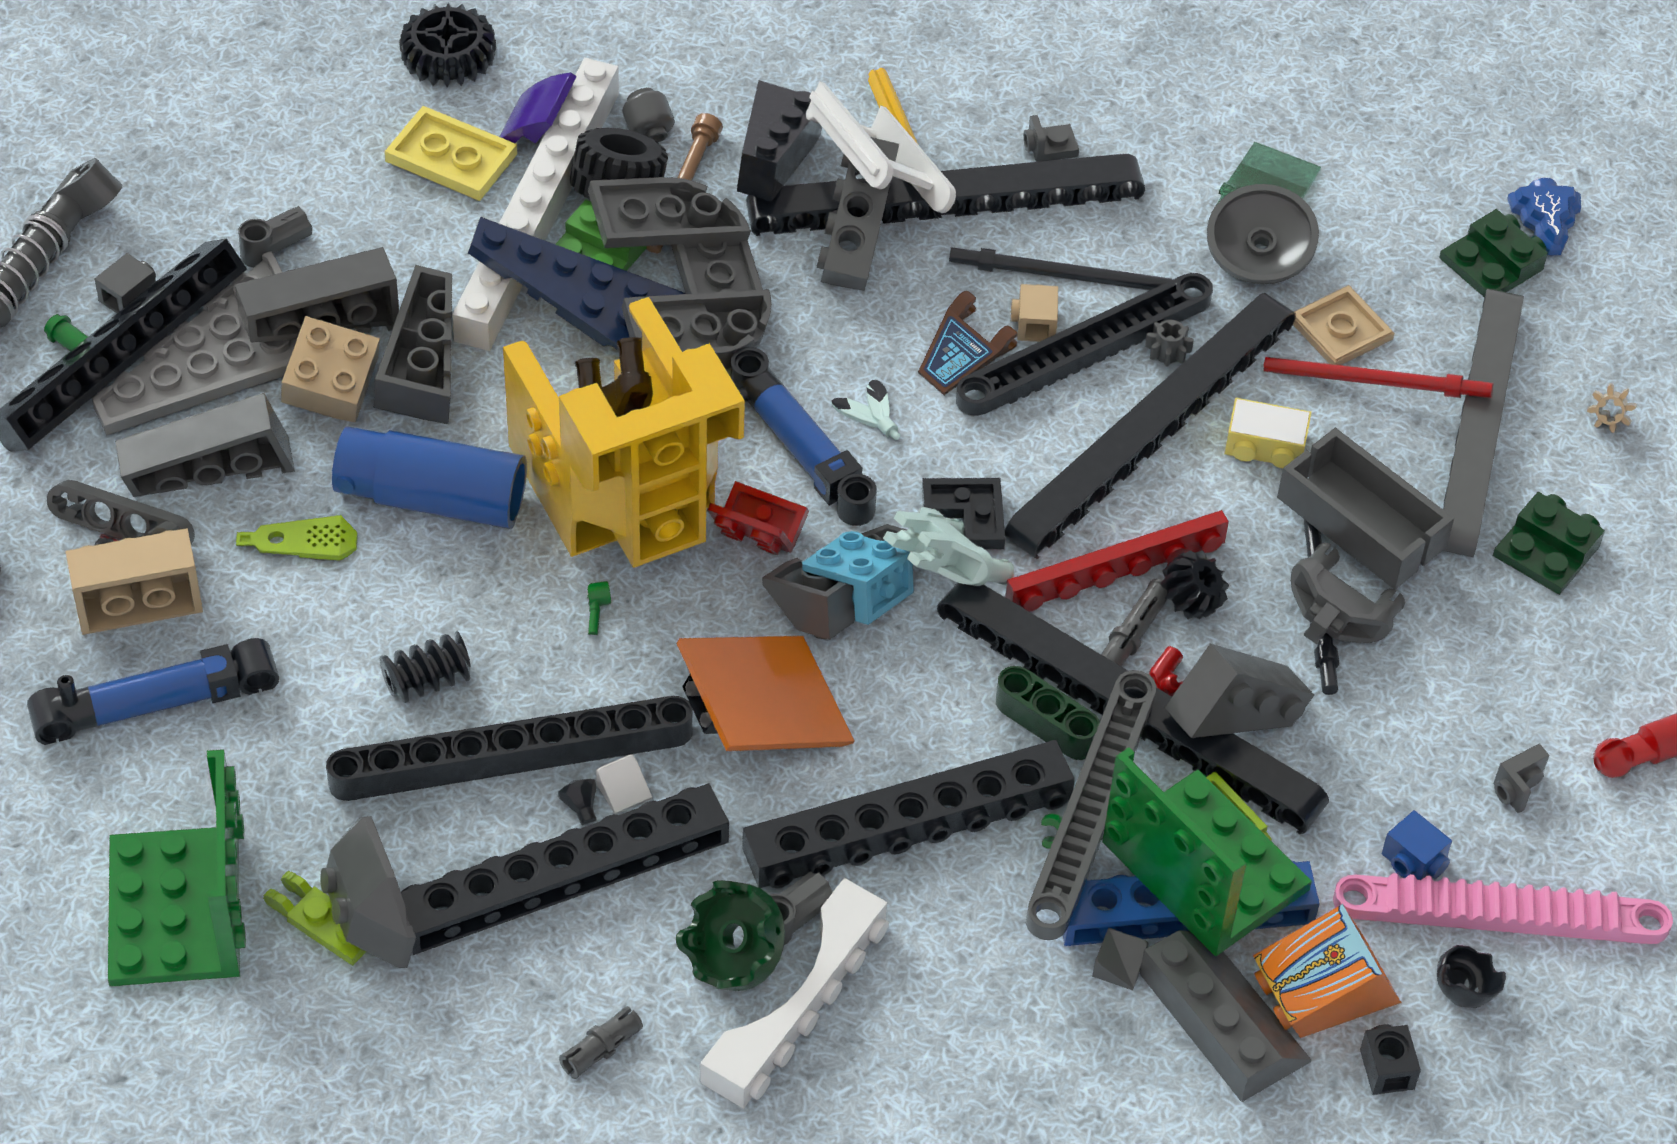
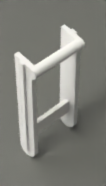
M819 81L816 90L810 94L811 102L806 111V118L823 127L870 186L884 189L890 183L892 176L910 182L934 211L946 213L951 209L956 198L954 186L886 107L880 106L872 127H866L855 120L825 83ZM871 137L898 143L899 148L896 161L889 160Z

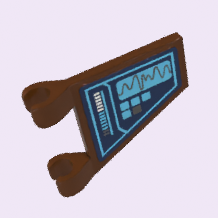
M969 291L960 293L948 307L918 370V373L943 395L956 388L963 377L986 367L996 358L1017 346V341L1014 338L1017 337L1018 333L1008 325L1001 328L993 339L988 342L963 321V319L976 311V307L973 305L976 302V297Z

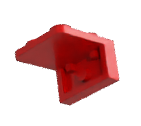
M735 481L725 506L721 507L710 503L707 512L714 519L713 524L722 528L720 533L724 536L740 542L743 541L744 536L758 542L756 546L761 550L778 555L780 549L789 553L792 552L809 510L805 506Z

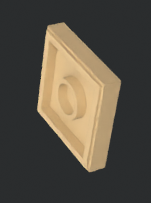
M1350 285L1294 311L1296 313L1294 327L1329 364L1342 365L1393 340L1395 334Z

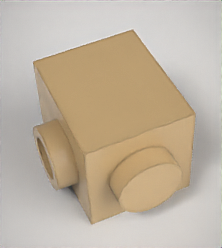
M1020 285L1019 299H1012L1011 321L1018 322L1017 340L1040 342L1056 334L1058 286Z

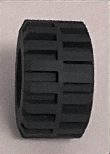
M620 128L590 129L578 136L571 168L570 184L577 193L590 200L588 193L590 181L664 177L668 153L655 140L634 131Z

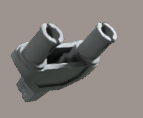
M1329 543L1320 544L1309 558L1301 559L1296 563L1291 572V589L1303 617L1311 622L1310 627L1304 633L1306 638L1317 645L1327 633L1340 641L1372 643L1384 639L1392 631L1394 625L1393 618L1405 605V599L1401 593H1399L1394 601L1390 600L1397 590L1390 588L1384 590L1375 603L1329 572L1338 563L1340 558L1339 552L1335 547L1328 555L1325 554L1331 546Z

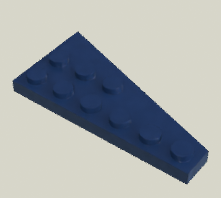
M480 217L468 250L469 255L504 279L513 278L528 289L526 294L536 301L542 298L557 308L555 314L603 347L612 346L616 350H618V340L630 337L621 308L624 298L685 294V292Z

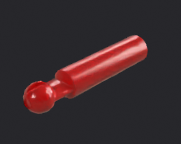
M1677 713L1639 727L1638 733L1623 739L1607 738L1599 743L1593 753L1596 769L1609 778L1622 777L1630 772L1632 767L1650 761L1652 764H1658L1677 757Z

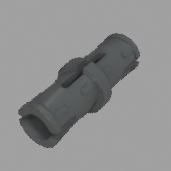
M625 1006L601 1026H593L586 1032L588 1036L559 1056L562 1068L568 1075L571 1073V1077L576 1079L603 1057L605 1059L610 1058L616 1053L615 1048L643 1028L639 1015L634 1010L631 1012L629 1006Z

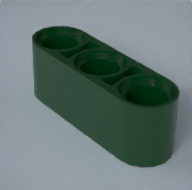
M1021 666L1007 667L998 676L995 701L998 710L1043 741L1057 740L1062 753L1074 760L1086 759L1100 723L1098 717L1093 712Z

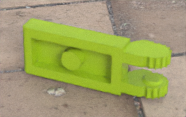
M288 870L280 880L288 891L295 893L302 899L294 906L286 896L280 894L275 889H269L263 895L266 904L285 916L288 923L353 966L366 951L346 941L340 924H336L333 920L330 897L315 886L312 888L304 878Z

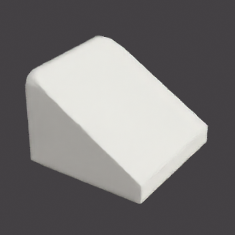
M633 754L597 769V786L614 814L618 815L653 799Z

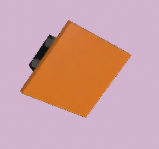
M804 636L679 638L676 643L690 672L682 687L704 734H718L726 751L843 747L855 742Z

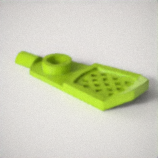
M342 515L261 525L255 532H237L236 546H255L260 553L299 555L300 558L342 560L357 550V531ZM274 537L283 538V541L280 543L270 542Z

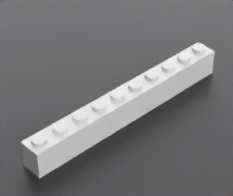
M584 57L576 73L577 77L552 126L546 131L499 224L546 240L572 189L570 174L578 136L587 130L602 128L619 95V69L617 65ZM479 261L452 313L454 342L490 351L523 285L513 278L504 279Z

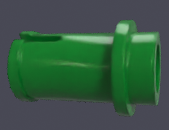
M53 315L44 327V332L47 334L49 341L52 343L57 341L69 351L89 337L73 326L71 319L66 315Z

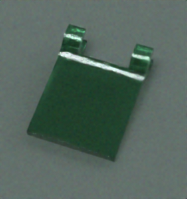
M1254 142L1230 179L1220 187L1218 194H1221L1219 201L1238 188L1254 184L1280 186L1294 192L1303 199L1321 170V166Z

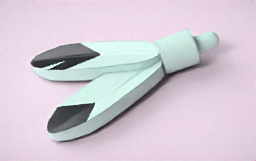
M871 380L867 386L868 406L848 398H834L832 400V406L840 414L868 426L877 427L886 437L891 436L894 440L900 438V434L897 432L898 426L889 418L888 394L885 386L880 381Z

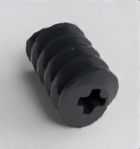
M458 631L455 632V641L448 634L441 635L439 646L432 639L426 640L424 651L418 645L410 646L409 657L403 650H397L394 653L393 662L386 655H382L379 658L382 675L390 694L393 696V694L398 693L405 703L409 702L410 688H413L420 697H423L425 683H429L434 691L437 692L440 691V678L442 677L451 687L455 686V673L457 672L462 675L465 681L470 680V659L465 643Z

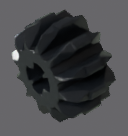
M1191 550L1186 553L1183 552L1162 570L1165 578L1160 584L1168 592L1165 599H1169L1174 603L1175 612L1183 611L1187 620L1193 617L1201 619L1210 616L1228 599L1225 591L1228 589L1229 584L1222 578L1225 571L1219 570L1216 567L1215 558L1207 559L1203 550L1196 553Z

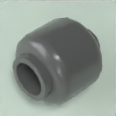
M646 87L632 92L627 97V102H625L622 108L623 117L628 129L645 135L656 142L665 140L667 133L673 128L675 123L666 96L659 91H654L652 88Z

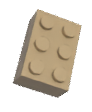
M188 528L175 531L168 530L159 534L137 538H125L120 541L94 546L87 545L65 551L82 635L203 612Z

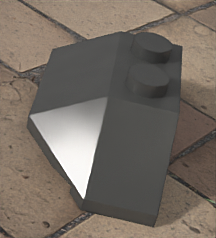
M371 816L359 817L330 850L327 866L322 868L320 874L321 888L323 893H328L330 897L333 920L336 924H340L347 942L397 968H408L416 936L412 925L409 924L407 919L406 906L373 819Z

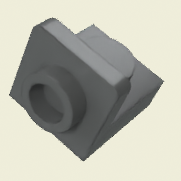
M1038 115L1030 116L1029 129L1024 130L1023 140L1026 151H1033L1036 162L1079 156V147L1071 124L1042 128Z
M1540 743L1500 763L1493 783L1499 800L1506 805L1510 803L1517 813L1525 810L1531 794L1530 788L1537 785L1544 777L1543 772L1550 755Z

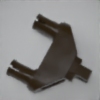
M640 337L622 338L620 341H617L621 374L614 382L603 387L601 384L599 358H583L575 361L578 387L583 388L597 383L617 417L626 415L632 410L649 407L652 401V379L649 373L644 370L642 338Z

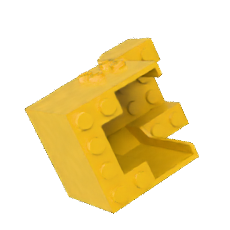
M649 297L630 303L629 312L642 332L644 370L651 376L653 397L649 407L632 410L626 415L620 417L615 415L597 383L573 389L558 397L527 342L518 341L503 347L509 447L513 453L526 456L527 479L570 556L573 557L618 541L633 568L706 542V508H708L710 503L715 504L718 441L728 437L738 440L744 438L745 400L710 343L682 352ZM620 359L614 360V380L618 379V376L621 374Z

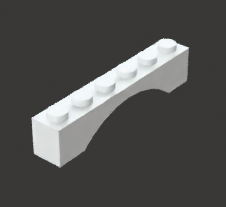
M844 878L821 907V948L814 968L802 987L785 1004L768 1016L746 1026L725 1031L700 1063V1083L743 1109L752 1097L759 1100L770 1084V1073L776 1066L783 1068L791 1059L795 1050L793 1043L799 1035L808 1036L814 1029L819 1018L818 1010L824 1003L831 1005L836 1000L842 989L843 984L841 980L847 972L855 974L859 970L866 956L864 951L871 941L877 944L884 937L889 926V922L886 920L887 902Z

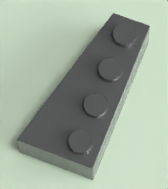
M415 265L375 378L373 408L427 421L449 423L451 400L452 273Z

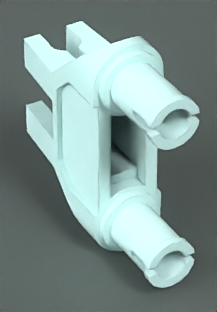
M920 507L918 512L897 511L894 519L903 527H908L909 529L901 530L898 533L887 531L883 537L892 547L909 551L907 559L916 567L936 572L958 583L981 586L989 581L1006 585L1007 580L1014 576L1012 562L1008 563L1009 560L991 558L986 550L976 546L964 536L965 527L963 522H959V519L945 518L935 509Z

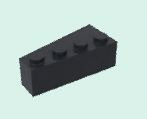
M758 80L742 150L737 192L771 202L814 147L821 135L822 126L806 118V111L811 102L809 98L810 92L794 91Z

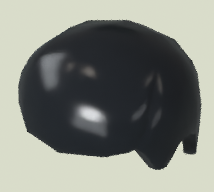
M1455 945L1440 956L1437 964V982L1443 994L1455 1005L1467 1008H1478L1493 1000L1504 988L1506 973L1495 970L1491 954L1477 952L1472 947ZM1466 979L1469 981V988L1464 985Z

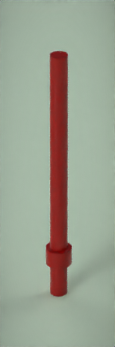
M1265 357L1264 372L1443 392L1445 397L1461 398V395L1492 398L1494 383L1465 380L1463 375L1447 374L1446 377L1273 357Z

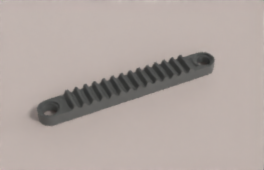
M1126 671L1116 680L1029 901L1025 923L1030 933L1039 939L1054 940L1063 936L1068 929L1076 905H1078L1081 892H1083L1086 879H1088L1091 866H1093L1096 853L1103 839L1116 755L1128 747L1134 752L1137 751L1144 727L1153 707L1156 684L1154 679L1143 671ZM1132 686L1138 687L1146 695L1138 699L1127 696L1124 689ZM1048 909L1056 912L1060 919L1055 923L1048 924L1040 921L1036 914L1041 910Z

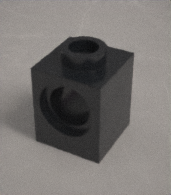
M1382 1024L1371 1030H1365L1360 1052L1372 1095L1415 1090L1421 1069L1408 1025L1393 1027L1389 1024ZM1382 1055H1390L1396 1060L1386 1059Z

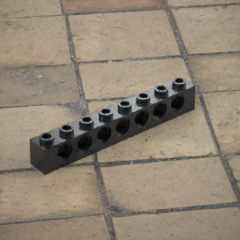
M228 239L204 242L1 407L0 442L10 452L32 448L244 273L247 268Z
M1052 740L744 827L742 849L759 888L767 886L775 889L782 888L790 884L793 879L805 876L809 872L814 874L819 872L824 876L833 867L847 863L859 866L867 863L875 855L886 852L894 855L901 854L917 843L924 841L939 843L949 838L952 833L966 829L970 832H978L985 829L991 822L1005 818L1009 821H1016L1025 817L1029 811L1043 807L1048 810L1058 809L1070 800L1075 778L1057 740ZM944 806H953L955 808H947ZM905 817H914L916 819H907ZM865 828H875L877 830H867ZM826 839H835V840H837V841L830 842V841H827ZM788 850H795V851H798V852H796V853H789V852H786V851H788Z
M710 783L697 788H686L677 795L660 801L646 802L639 808L620 815H609L600 822L580 829H569L561 834V836L544 842L527 844L521 850L507 855L490 857L473 867L461 871H450L436 880L421 885H410L403 889L401 894L406 906L407 919L409 924L412 925L416 936L412 954H419L729 843V820ZM682 823V824H685V825L676 826V825H673V824ZM636 837H644L645 839L638 840V839H634V838H636ZM596 851H606V853H602V854L595 853V852H596ZM557 865H567L563 868L555 867ZM522 878L528 879L527 881H524V882L515 881V880H517V879H522ZM478 893H489L485 896L476 895ZM438 907H448L445 910H436Z

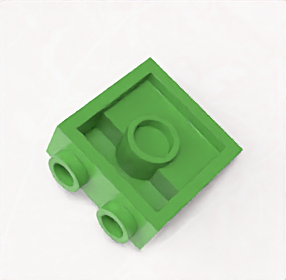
M586 199L565 222L566 232L556 243L558 246L625 271L647 249V246L604 248L591 201Z

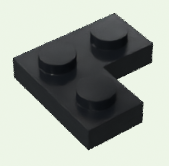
M922 478L923 507L935 509L945 518H963L964 536L976 546L983 549H1004L1005 529L1001 478Z

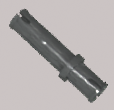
M1152 579L1149 582L1147 589L1133 606L1121 626L1115 627L1110 633L1109 643L1101 655L1122 667L1129 655H1134L1141 646L1140 639L1168 600L1165 599L1168 592L1160 584L1163 580Z

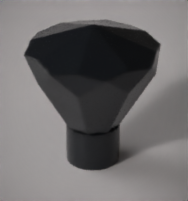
M594 779L573 780L558 791L559 799L577 813L581 825L597 820L593 810L596 793V782Z

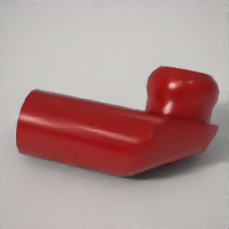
M1168 646L1149 671V675L1155 681L1156 688L1170 696L1175 694L1183 682L1178 683L1176 680L1178 675L1173 674L1183 659L1182 653L1175 647Z

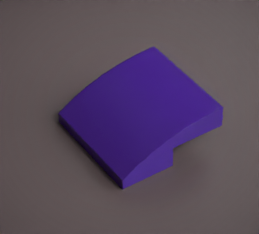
M571 72L545 78L528 88L520 96L499 137L516 143L524 136L533 143H536L552 126L577 76Z

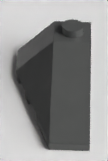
M886 524L861 534L864 537L885 541L883 537L887 531L898 533L901 530L907 529ZM799 558L786 561L762 577L764 588L799 631L812 634L818 639L830 640L855 621V608L852 600L853 585L805 572L802 570V560Z

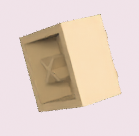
M305 316L282 380L281 402L332 418L356 423L378 360L380 338Z

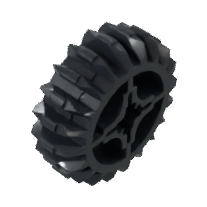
M449 2L446 7L439 8L434 4L432 10L429 11L421 8L419 16L410 15L409 22L403 24L402 34L400 35L401 39L399 40L401 59L404 65H407L409 73H417L420 82L429 77L432 86L438 83L439 80H443L447 88L451 80H457V83L462 86L464 77H468V79L475 82L477 73L486 75L488 65H493L495 51L497 50L495 32L492 24H489L486 15H479L476 8L466 11L463 4L457 8L451 7Z

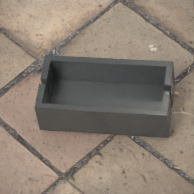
M1336 427L1314 443L1311 447V452L1305 450L1282 470L1277 498L1394 590L1419 570L1420 564L1425 566L1447 548L1454 518Z

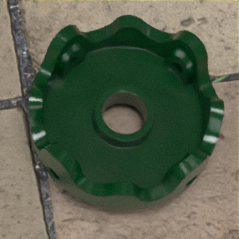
M714 881L711 890L697 896L691 902V907L694 910L693 920L687 928L680 930L676 934L677 947L690 959L693 967L692 973L696 979L722 990L744 991L754 988L772 974L781 958L785 940L782 914L773 898L759 887L733 881ZM740 926L744 937L741 945L736 948L734 946L733 933Z

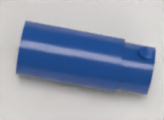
M349 426L343 429L339 437L332 467V487L334 492L374 499V502L380 505L506 529H512L515 525L523 501L527 478V459L525 455L389 430L387 433H381Z

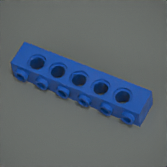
M1292 861L1312 880L1310 890L1256 929L1307 925L1316 920L1320 903L1310 861ZM1116 875L1108 879H1086L1078 905H1076L1068 929L1063 935L1064 946L1102 943L1108 928L1141 939L1164 938L1179 930H1189L1136 876ZM1138 903H1146L1151 906H1142ZM1097 907H1106L1110 910H1101Z

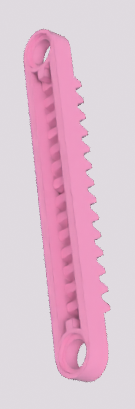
M1392 873L1388 877L1347 875L1339 880L1333 896L1335 908L1343 904L1352 919L1641 944H1658L1664 941L1669 935L1673 924L1671 911L1661 902L1651 899L1619 897L1617 892H1611L1607 896H1603L1600 890H1595L1591 894H1585L1583 889L1569 893L1567 888L1564 887L1557 891H1552L1549 886L1535 890L1533 885L1529 884L1523 889L1518 888L1516 883L1501 887L1499 882H1493L1486 886L1482 880H1477L1473 884H1467L1465 879L1451 883L1447 877H1443L1439 881H1434L1431 876L1417 880L1415 875L1411 874L1405 879L1400 878L1397 873ZM1348 891H1358L1366 898V902L1361 905H1353L1347 902L1343 895ZM1642 916H1652L1659 921L1661 928L1658 930H1648L1640 924L1639 918Z

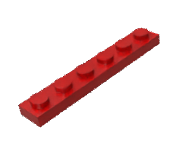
M1220 510L1008 579L1005 597L1030 612L1041 607L1044 602L1059 597L1062 600H1067L1076 596L1080 590L1092 586L1104 588L1112 584L1117 578L1129 574L1141 576L1153 566L1172 562L1175 557L1183 552L1186 553L1191 550L1196 553L1203 550L1204 553H1211L1225 543L1229 521L1223 511Z

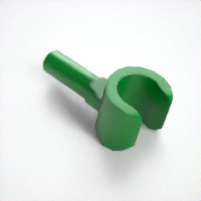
M608 581L588 585L587 599H589L590 612L588 635H598L599 606L611 604Z

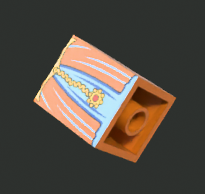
M1343 904L1253 955L1260 970L1254 973L1259 985L1266 995L1273 992L1279 1005L1273 1007L1277 1018L1285 1030L1293 1027L1300 1038L1402 1003L1365 937Z

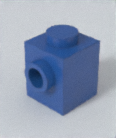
M1413 810L1387 833L1381 854L1391 862L1395 872L1403 878L1411 874L1415 875L1417 880H1422L1426 876L1436 879L1446 870L1450 863L1448 854L1452 840L1417 811Z

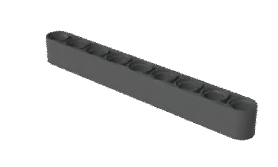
M1486 288L1468 380L1494 383L1492 398L1465 395L1460 417L1461 422L1455 443V452L1449 474L1450 479L1444 500L1443 510L1454 518L1447 548L1443 550L1445 552L1473 558L1476 553L1524 296Z

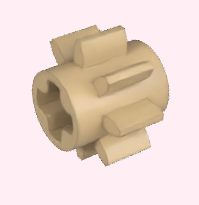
M1610 383L1606 394L1603 395L1596 390L1593 392L1592 395L1598 401V404L1589 406L1587 412L1596 413L1598 417L1594 425L1596 428L1604 423L1609 425L1611 433H1614L1618 422L1621 421L1625 425H1630L1632 421L1626 415V412L1636 409L1637 404L1628 403L1626 399L1629 393L1628 388L1623 390L1622 393L1614 391L1613 383ZM1609 399L1614 400L1615 406H1621L1622 408L1618 410L1615 417H1610V411L1603 410L1602 408Z

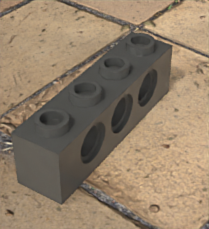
M871 137L889 160L896 161L899 148L898 143ZM843 154L841 167L848 168L845 180L837 179L833 200L840 203L837 214L829 212L824 234L832 235L829 248L821 246L816 268L823 269L822 283L865 291L890 183L884 189H877L870 186L869 183L860 182L856 178V175L860 174V172L847 156ZM858 207L865 212V215L862 217L852 216L848 209ZM851 241L857 246V249L846 251L839 243Z

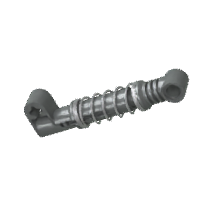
M93 158L72 169L48 201L42 206L41 210L31 214L22 224L23 233L12 237L13 246L11 248H4L1 251L0 328L5 327L18 312V304H23L28 299L29 291L34 290L38 286L39 277L45 276L49 271V263H54L59 258V254L66 249L70 242V233L78 222L105 207L122 189L123 185L97 158Z

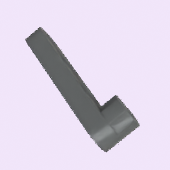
M75 480L62 481L50 489L47 494V505L54 516L119 539L137 538L159 534L168 530L175 531L188 528L191 544L195 538L192 524L180 515ZM65 492L68 493L67 499L74 502V504L67 506V499L61 497V495ZM96 502H102L109 508L111 514L109 521H104L97 516L95 512ZM132 514H138L145 520V533L138 532L132 527L130 522Z

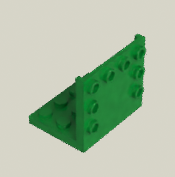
M1130 747L1116 755L1102 843L1215 957L1310 890L1312 880L1198 769L1163 792L1133 762L1135 752Z
M224 749L207 750V762L216 806V827L110 835L109 986L240 977V949L246 948L245 923L242 922L241 901L239 899V839H244L245 832L243 814H240L239 790H236L235 766H227Z

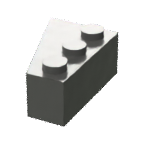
M1210 643L1167 703L1165 709L1191 738L1292 727L1296 720L1303 715L1306 706L1314 697V694L1287 665Z

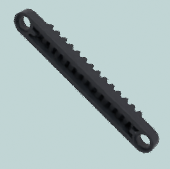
M1184 274L963 377L957 384L956 404L963 413L979 416L1007 403L1012 404L1020 397L1025 398L1033 391H1040L1045 385L1050 386L1058 379L1063 380L1071 373L1074 375L1084 367H1091L1096 361L1099 363L1105 360L1107 356L1112 357L1120 350L1125 351L1133 344L1142 343L1147 333H1153L1155 322L1160 324L1165 320L1171 319L1181 322L1203 312L1211 303L1213 284L1210 279L1202 274ZM1189 288H1195L1200 290L1203 295L1200 297H1190L1184 291ZM971 390H978L984 393L985 397L980 400H972L965 393Z

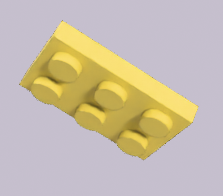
M422 106L384 152L385 162L480 201L517 156V144Z

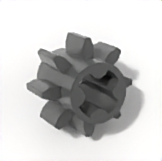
M1172 319L1165 320L1160 324L1155 322L1153 333H1147L1145 347L1151 349L1150 359H1158L1166 367L1170 363L1177 361L1183 364L1186 353H1192L1194 342L1193 338L1188 337L1189 327L1183 326L1180 322Z

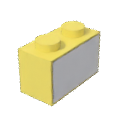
M1235 398L1224 454L1234 456L1236 459L1245 462L1251 460L1269 462L1283 469L1305 450L1311 411Z

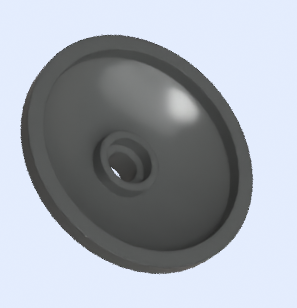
M1254 184L1230 192L1217 203L1208 220L1207 243L1216 263L1231 276L1253 284H1274L1296 276L1311 262L1318 246V222L1310 206L1294 192L1276 185ZM1258 244H1263L1267 246V248L1258 249L1255 246Z

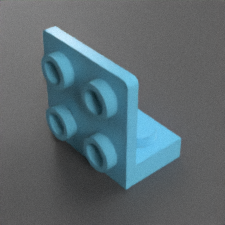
M850 531L841 534L837 539L819 549L815 554L802 562V570L805 572L853 585L852 600L855 608V621L869 625L914 593L913 564L907 559L910 552L892 547L887 541L864 537L859 532Z

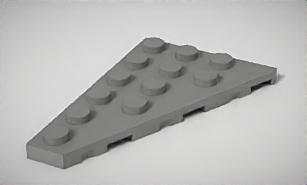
M272 251L264 253L262 255L263 260L248 273H242L231 285L225 287L203 306L204 310L189 323L184 321L171 335L166 336L145 353L144 361L129 373L122 372L115 378L112 385L103 388L92 398L93 408L106 436L284 377L297 339L251 343L238 311L235 284L282 273Z

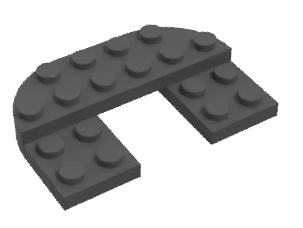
M656 177L590 181L588 193L604 248L671 245L685 294L647 297L651 299L682 352L710 343L724 368L729 369L731 368V358L736 351L746 347L757 348L759 346L771 314L770 290H763L748 243L751 232L750 227L743 214L729 199L725 198L723 201H720L716 196L706 193L708 186L682 178ZM630 297L623 300L621 308L630 337L642 338V332L629 312V305L632 302L647 297Z

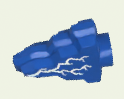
M1538 178L1532 181L1529 186L1519 187L1515 192L1508 194L1507 200L1511 212L1519 215L1523 226L1533 230L1534 235L1544 242L1548 255H1561L1568 241V229L1574 226L1575 214L1581 211V194L1576 192L1574 187L1557 186L1555 180L1551 178Z

